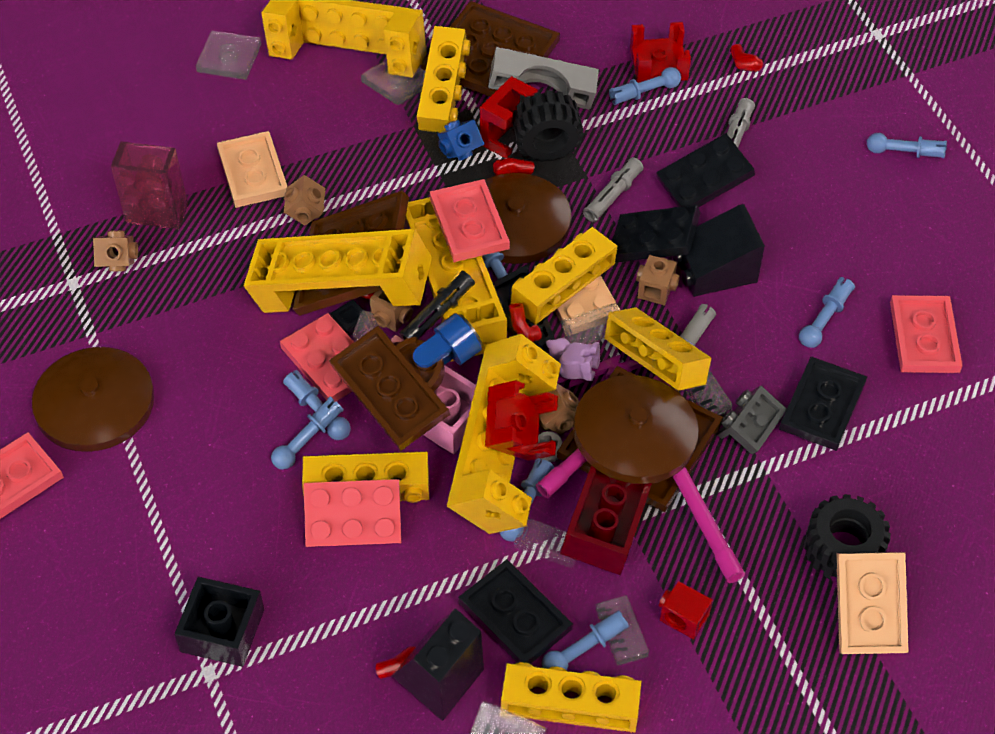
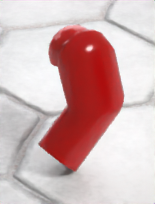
M735 44L730 48L738 69L759 72L762 69V59L754 54L744 53L742 45Z
M506 158L504 160H496L492 168L495 175L506 173L532 174L535 166L532 161Z
M511 304L509 310L514 331L517 334L524 335L532 342L541 340L542 332L539 326L533 325L529 327L527 324L523 304Z
M415 646L407 647L392 659L376 663L378 677L383 679L392 676L414 650Z

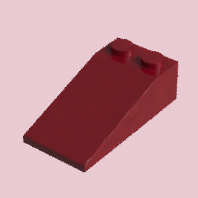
M591 465L560 554L621 576L652 483L634 484L619 481L601 473Z

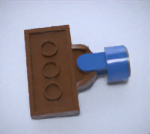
M454 313L434 328L435 335L427 341L412 337L403 340L396 346L382 329L376 326L329 360L334 370L400 451L451 415L449 409L434 392L441 385L444 378V365L452 359L457 364L462 365L482 350L481 346L483 344L480 337L468 320L461 314Z

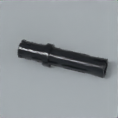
M461 271L445 288L441 287L437 291L438 295L399 332L400 336L404 340L412 337L419 339L450 308L454 309L458 305V300L475 285L471 276L465 271ZM456 289V291L440 306V304ZM434 311V313L420 327H418Z

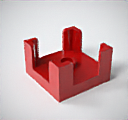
M683 22L670 23L668 38L644 39V25H632L630 51L637 83L661 76L662 71L669 67L676 68L680 72L681 81L688 80L691 56L689 50H685L684 53L683 41L685 30Z
M511 76L480 106V134L484 141L483 147L505 159L513 152L511 147L498 140L513 126V111L517 109V105L520 103V94L525 97L535 96L534 93H538V89Z
M516 380L488 387L485 447L527 461L555 456L556 442L551 440L538 443L539 415L556 411L558 408V396L548 392L533 396L519 393L520 389L525 388V384Z

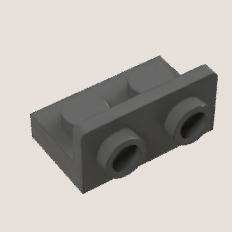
M761 385L751 392L748 389L745 390L735 402L738 405L737 408L726 414L720 423L723 427L717 434L721 439L730 434L751 454L759 451L787 410Z

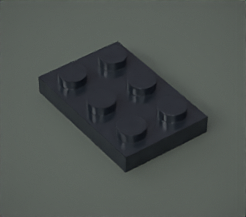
M727 133L656 172V175L678 207L697 205L699 208L755 176V169Z
M690 205L620 214L612 242L618 246L615 262L648 259L649 255L661 258L690 254L701 213L698 206Z
M811 356L784 414L779 430L837 451L866 384L867 376Z
M508 559L458 597L459 604L517 663H533L573 630V623Z

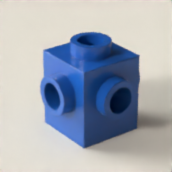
M459 119L444 125V131L437 134L440 139L438 144L442 153L447 158L457 157L459 161L472 156V150L484 145L474 119L460 123Z

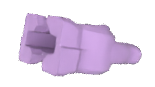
M565 338L546 341L550 356L561 363L559 374L566 379L593 380L595 371H592V368L598 369L600 364L599 342L592 344L570 343Z

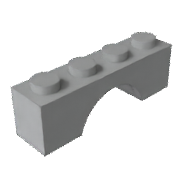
M496 47L491 63L488 88L498 90L513 76L524 83L540 82L547 84L556 91L563 92V96L567 94L571 96L572 100H575L577 103V107L590 110L597 91L599 69Z

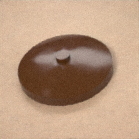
M525 173L500 174L485 180L510 241V249L499 252L504 255L502 263L522 264L534 262L551 255L561 247L570 231L571 208L566 196L558 187L541 177Z
M110 347L85 348L58 359L41 375L32 395V410L41 432L54 444L68 450L81 452L100 451L126 441L146 423L154 405V388L146 367L133 355Z
M622 375L608 378L591 387L579 401L573 424V433L577 447L583 457L595 469L613 479L634 484L663 481L680 472L693 456L699 432L695 413L687 400L679 392L661 381L638 375Z

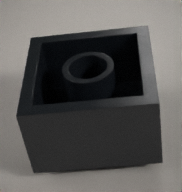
M197 577L174 633L180 652L243 667L265 610L261 592L255 589Z

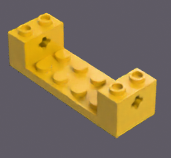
M270 0L261 12L268 54L272 57L293 59L304 42L386 54L388 74L413 78L427 54L423 10L354 0Z
M430 197L408 202L404 229H416L432 256L427 280L433 297L435 298L438 295L437 291L441 287L445 288L461 271H465L474 280L475 285L458 300V305L454 309L450 308L441 319L443 322L454 313L463 315L475 329L483 344L481 346L482 350L476 355L484 354L487 344L507 338V318L482 256L453 262ZM456 289L440 304V306L456 291Z
M416 229L258 239L243 286L263 313L289 312L295 290L380 286L393 306L421 305L432 256Z
M522 334L487 344L485 347L447 502L448 508L488 534L526 527L532 498L510 483L515 456L485 447L488 387L516 380L525 384V388L520 389L519 393L527 396L556 390L561 363Z

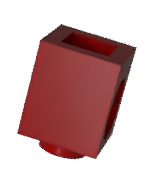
M678 581L673 590L667 589L660 599L658 605L662 608L660 621L694 640L710 615L713 600Z

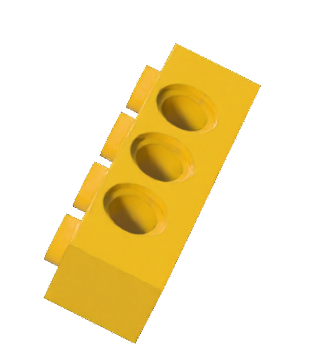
M434 26L417 113L419 130L442 132L445 130L444 125L458 118V108H455L456 101H460L462 96V85H459L460 78H465L466 62L463 61L464 56H469L470 40H466L465 29ZM439 101H444L442 104H437Z
M591 227L585 233L578 234L569 245L559 248L550 259L544 263H539L526 277L516 280L511 289V304L522 303L525 317L535 325L615 265L618 246L594 227Z
M636 307L608 313L605 340L678 391L706 385L711 362L710 356Z
M428 452L303 456V496V483L400 478L402 479L399 481L400 501L414 503L421 500H429Z
M525 662L507 663L501 698V715L504 713L505 716L636 733L642 681L634 680L624 675L607 677L593 671L577 673L569 672L561 667L546 669L534 667ZM534 687H541L545 692L535 694L530 690ZM572 691L579 696L577 698H568L564 693ZM600 696H608L613 701L609 703H603L599 701L597 698Z

